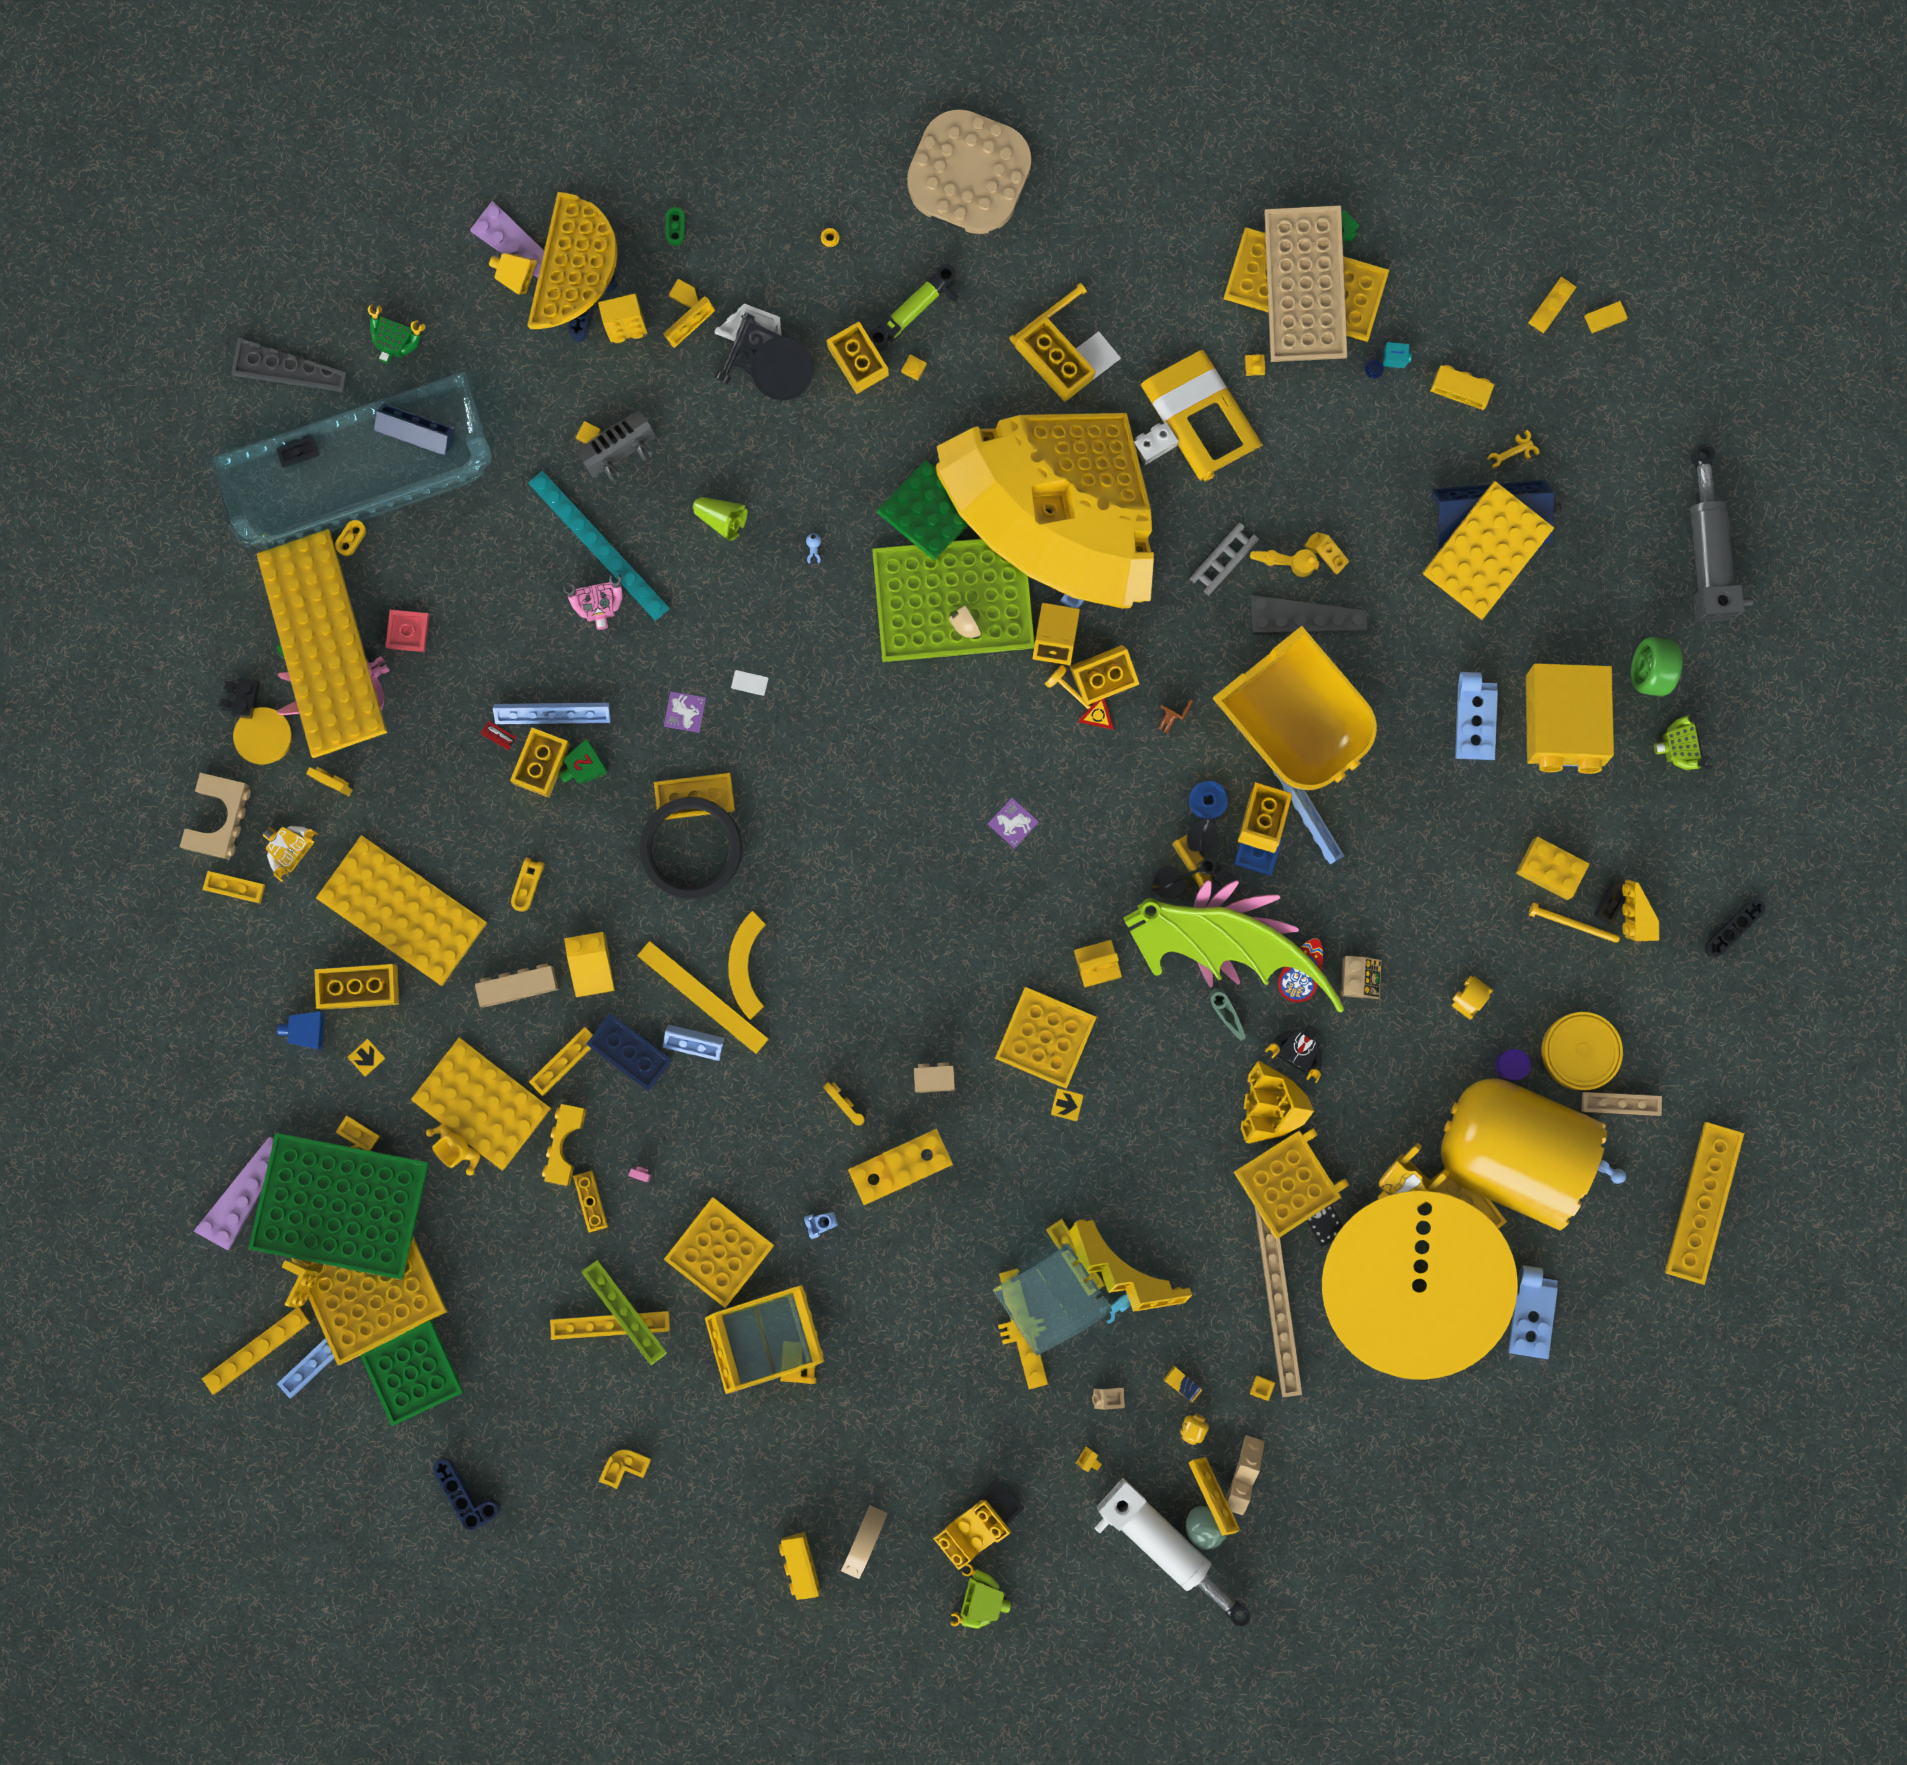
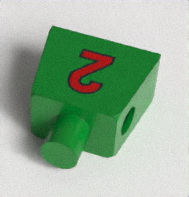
M586 739L563 759L568 768L558 774L564 783L575 778L580 785L603 776L608 772Z

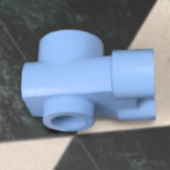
M834 1212L818 1216L811 1214L804 1217L811 1239L820 1237V1233L838 1226ZM826 1218L829 1219V1225L824 1223Z

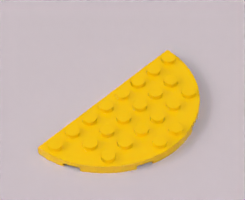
M557 193L528 321L530 329L550 328L578 317L593 306L602 296L613 277L617 262V242L614 231L598 207L591 202L580 199L577 195Z

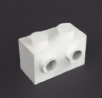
M1159 423L1151 428V432L1146 435L1142 433L1134 439L1136 452L1144 465L1175 448L1178 443L1177 438L1167 423L1162 425Z

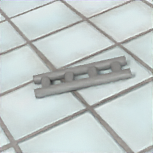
M1241 523L1235 526L1189 578L1193 583L1198 579L1207 586L1204 592L1208 596L1259 540L1255 535L1250 539L1241 532L1245 528ZM1235 538L1244 544L1238 553L1229 546ZM1223 551L1232 558L1225 567L1216 560ZM1210 566H1213L1220 572L1213 580L1204 574Z

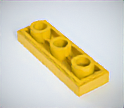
M593 1170L573 1176L588 1232L607 1228L608 1224ZM589 1198L593 1199L592 1205H588L587 1200Z

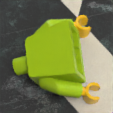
M966 1564V1566L971 1568V1572L966 1574L962 1571V1574L964 1576L972 1575L973 1578L969 1579L961 1614L959 1612L951 1614V1616L958 1618V1622L951 1621L950 1624L957 1626L961 1623L963 1626L979 1629L990 1624L991 1621H997L1000 1611L1008 1613L1011 1603L1008 1600H1003L1004 1592L999 1590V1584L991 1575L978 1569L975 1571L971 1564Z

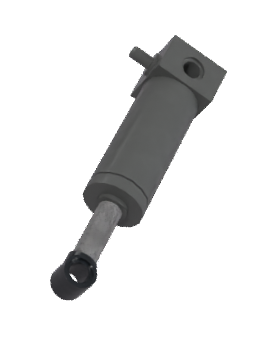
M1706 443L1699 445L1691 454V461L1695 468H1697L1701 502L1690 507L1698 592L1693 595L1695 622L1734 620L1744 612V606L1753 605L1754 602L1753 598H1743L1742 585H1735L1727 503L1715 501L1711 469L1715 450L1712 445ZM1703 452L1706 455V459L1702 458L1699 453Z

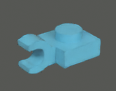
M1127 1293L1100 1312L1101 1315H1104L1106 1312L1111 1314V1318L1106 1321L1108 1324L1114 1321L1117 1311L1123 1312L1131 1306Z

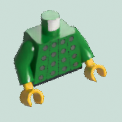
M373 304L368 307V312L372 315L370 317V331L374 345L378 350H381L378 358L379 361L389 364L392 355L403 358L404 355L409 354L418 347L421 337L420 332L425 329V324H421L418 328V320L413 321L411 326L384 315L379 317L378 314L381 313L382 307L380 305L377 306V312H375Z

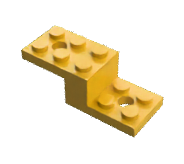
M935 1129L852 1167L848 1171L863 1205H866L953 1164L938 1130ZM925 1149H929L933 1153V1157L929 1161H925L921 1157V1153ZM871 1174L879 1176L880 1180L877 1185H871L868 1182V1177Z

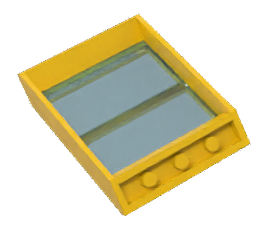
M802 1285L705 1317L726 1394L814 1367L824 1362L823 1351L820 1348L818 1334L813 1324L812 1313L809 1310L806 1300L807 1296Z

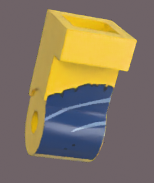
M1175 1366L1172 1367L1163 1379L1192 1403L1202 1391L1201 1388Z

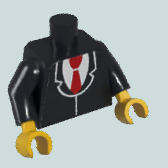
M1308 1024L1303 1033L1298 1030L1294 1032L1287 1031L1277 1036L1272 1044L1265 1049V1052L1268 1050L1273 1052L1272 1058L1278 1056L1305 1074L1309 1073L1307 1080L1313 1076L1316 1079L1315 1083H1317L1321 1077L1322 1051L1319 1048L1320 1044L1313 1040L1318 1032V1029Z

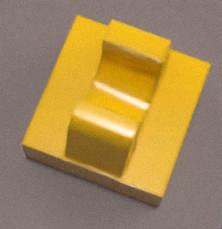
M1245 355L1246 376L1265 375L1264 355Z
M1087 1446L1076 1462L1079 1467L1089 1472L1091 1467L1098 1471L1102 1465L1096 1460L1098 1454Z

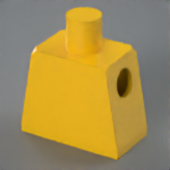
M503 253L501 258L492 256L489 266L497 269L495 273L496 280L517 294H526L538 260L513 253Z

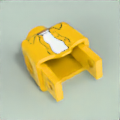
M1417 1142L1405 1155L1401 1154L1379 1180V1186L1384 1191L1378 1195V1200L1400 1192H1435L1437 1187L1447 1178L1449 1172L1444 1169L1433 1181H1430L1410 1161L1422 1147ZM1426 1201L1419 1203L1417 1208H1419Z

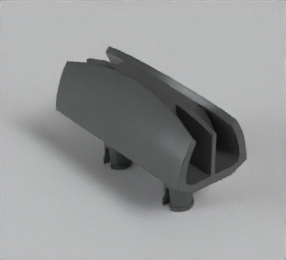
M637 411L607 428L575 452L592 478L605 471L609 479L615 481L612 472L618 478L620 477V472L614 465L635 451L638 452L642 460H646L643 452H646L651 457L652 451L646 444L656 439V436L643 414Z

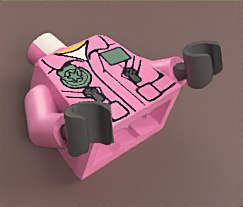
M620 573L618 574L619 580H614L611 574L609 583L576 589V592H574L573 582H570L572 586L570 590H567L563 584V590L568 594L572 608L588 621L595 620L597 630L608 628L606 618L615 616V611L619 609L623 599L622 587L619 584L622 579Z

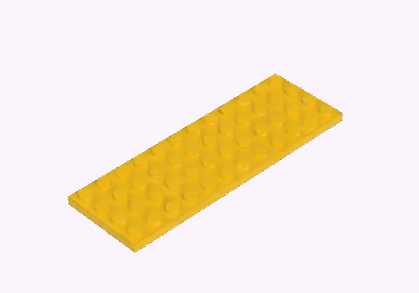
M326 529L257 553L311 756L316 758L387 733L330 530Z

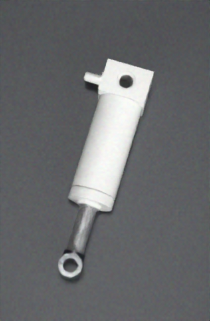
M1122 1478L1097 1505V1509L1103 1519L1097 1524L1095 1530L1101 1533L1108 1524L1114 1526L1119 1531L1122 1530L1185 1591L1197 1585L1225 1611L1224 1613L1231 1619L1234 1625L1238 1627L1247 1625L1251 1616L1245 1605L1232 1599L1207 1575L1211 1562L1147 1503L1143 1495L1127 1480ZM1119 1501H1126L1125 1506L1117 1507ZM1238 1610L1244 1611L1243 1618L1235 1619V1613Z

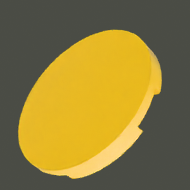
M266 707L255 708L252 719L240 718L233 733L234 745L238 753L247 761L257 765L270 764L282 759L289 751L293 737L288 720L283 715H279L276 710Z

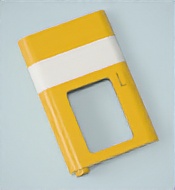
M1200 350L1151 376L1141 384L1142 389L1163 423L1168 424L1177 438L1178 447L1200 481L1204 480L1206 482L1212 479L1215 471L1263 445L1204 350ZM1213 403L1219 404L1243 443V446L1217 460L1211 458L1187 417Z

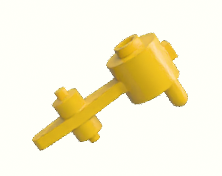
M1307 549L1298 551L1292 557L1279 554L1275 550H1269L1268 552L1252 551L1250 553L1251 559L1263 562L1267 566L1289 565L1293 573L1299 577H1307L1314 569L1318 570L1319 567L1316 555Z

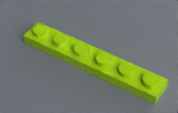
M595 1261L582 1271L584 1277L648 1363L653 1365L667 1354L665 1349L599 1261Z

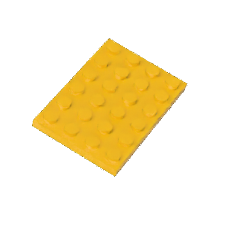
M1493 481L1422 574L1475 616L1483 620L1553 531L1554 527L1500 484Z
M461 1038L457 1039L411 1098L414 1103L441 1124L448 1126L454 1133L462 1135L472 1148L502 1171H504L552 1109Z

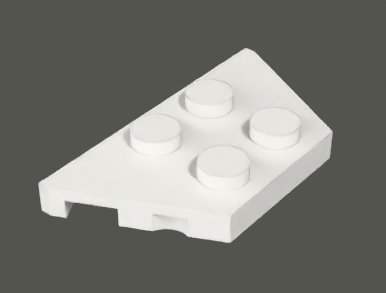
M743 304L724 324L715 329V334L735 341L744 320L741 318V315H744L746 312L755 316V324L782 336L780 317L747 304ZM757 330L752 331L749 335V341L753 345L759 342V338H755V341H752L751 337L753 334H760L763 337V343L774 338Z

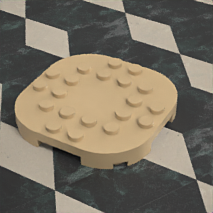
M967 110L944 112L933 119L927 126L910 164L907 183L908 192L913 204L926 216H934L965 228V231L969 233L985 234L996 228H1001L1011 218L1025 182L1029 177L1031 169L1029 146L1019 132L1007 125Z

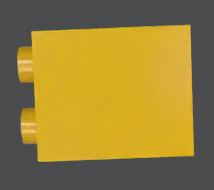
M1534 664L1526 675L1527 764H1539V770L1543 772L1563 770V765H1578V772L1585 774L1602 771V766H1605L1614 756L1612 666Z

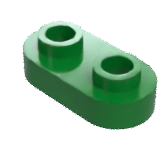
M678 207L670 208L666 213L665 236L667 242L672 246L681 245L685 239V215ZM679 217V220L673 221V218ZM673 235L679 236L677 239L672 238Z

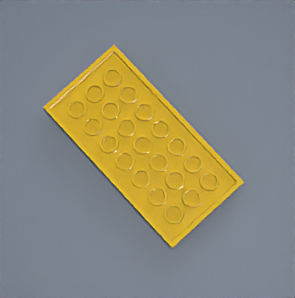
M1245 227L1223 299L1268 312L1265 233ZM1343 256L1346 336L1368 342L1389 270Z
M362 835L316 897L323 904L441 986L444 985L487 924L479 916Z

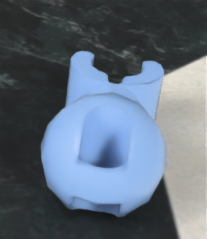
M812 533L806 538V543L810 547V555L807 558L809 564L813 554L817 557V562H821L818 555L821 538L818 534ZM813 534L816 535L815 539H811Z
M1601 1160L1598 1171L1610 1175L1611 1180L1616 1184L1626 1180V1174L1622 1169H1613L1606 1161Z

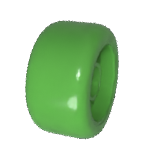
M1648 637L1638 645L1631 665V681L1635 690L1639 693L1653 696H1666L1674 690L1679 681L1683 664L1682 651L1678 643L1670 639Z

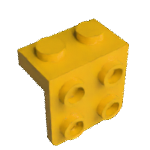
M296 1259L284 1261L282 1268L298 1275L286 1300V1306L299 1308L305 1304L308 1298L307 1292L310 1287L314 1286L317 1280V1271L308 1268L309 1263Z

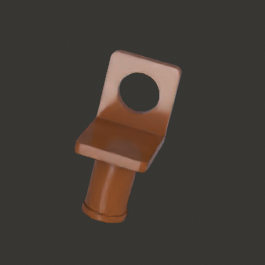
M1193 700L1189 701L1182 716L1161 705L1160 708L1165 710V715L1157 728L1162 730L1164 725L1167 724L1164 732L1168 734L1175 719H1184Z

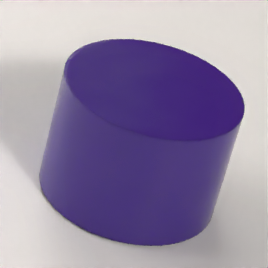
M1518 1049L1502 1052L1495 1061L1497 1074L1506 1081L1523 1079L1530 1071L1529 1057Z

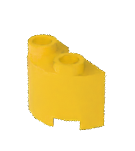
M1469 976L1464 983L1466 986L1464 991H1458L1452 998L1454 1003L1451 1006L1469 1020L1474 1017L1477 1011H1480L1490 998L1489 995L1493 992V989L1476 976Z

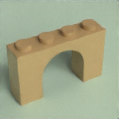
M200 773L195 791L199 794L221 799L227 807L228 817L224 826L214 833H202L184 829L180 847L185 850L230 860V856H233L235 853V838L240 834V820L245 816L246 809L244 805L246 800L250 798V786L242 782Z

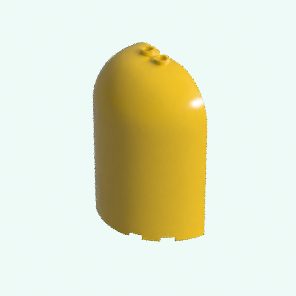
M1303 626L1299 627L1273 648L1269 655L1245 674L1242 673L1213 697L1217 705L1276 775L1289 786L1301 790H1315L1327 786L1334 780L1337 783L1346 776L1344 772L1349 768L1353 771L1361 764L1359 760L1370 750L1376 737L1377 724L1373 710Z
M1484 1079L1469 1086L1460 1096L1458 1103H1454L1450 1113L1454 1115L1452 1121L1448 1120L1443 1129L1446 1133L1441 1145V1158L1444 1168L1449 1172V1176L1459 1186L1557 1230H1562L1569 1224L1567 1219L1572 1215L1575 1216L1581 1206L1579 1200L1585 1194L1587 1195L1595 1178L1605 1149L1601 1147V1144L1607 1139L1606 1124L1503 1079Z

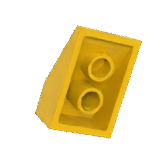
M599 932L564 938L576 997L615 991L606 934Z

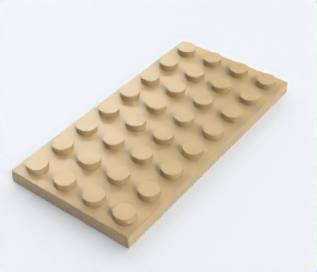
M1341 206L1265 209L1271 362L1347 358Z

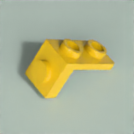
M1316 532L1309 537L1308 542L1304 545L1307 550L1318 553L1334 574H1338L1349 562L1329 535Z

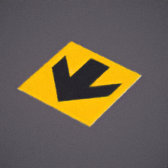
M368 1039L347 1057L365 1077L385 1059Z
M1057 1088L1051 1115L1077 1121L1084 1095Z

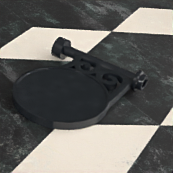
M745 312L744 315H741V318L744 320L721 372L717 371L715 379L729 384L731 377L728 374L731 367L736 366L746 370L752 376L757 388L769 398L786 401L803 394L809 387L814 373L813 361L808 350L794 339L783 337L755 324V316ZM755 330L774 337L763 343V337L756 333L752 335L751 339L755 341V338H759V342L753 345L749 341L750 333ZM751 349H755V350L758 349V350L756 351L755 354H753V351H752ZM739 351H747L750 354L748 361L743 360V358H746L745 354L740 355V362L734 361Z

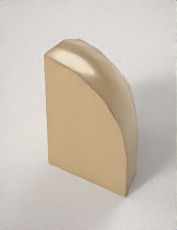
M966 606L960 608L956 615L949 618L954 629L960 635L968 638H975L981 635L976 622Z

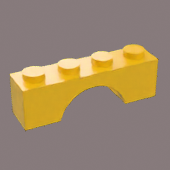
M561 1104L560 1108L557 1107L555 1113L557 1124L556 1127L553 1126L551 1132L553 1142L552 1146H549L547 1150L549 1161L548 1165L544 1166L542 1177H545V1182L570 1186L574 1166L568 1163L563 1155V1142L569 1133L583 1127L586 1109Z

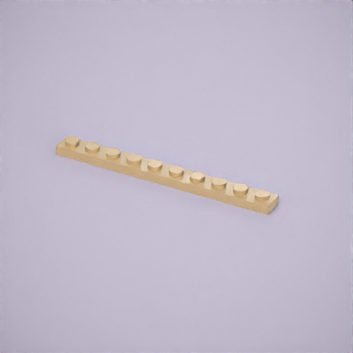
M1255 1207L1281 1396L1302 1395L1280 1238H1274Z

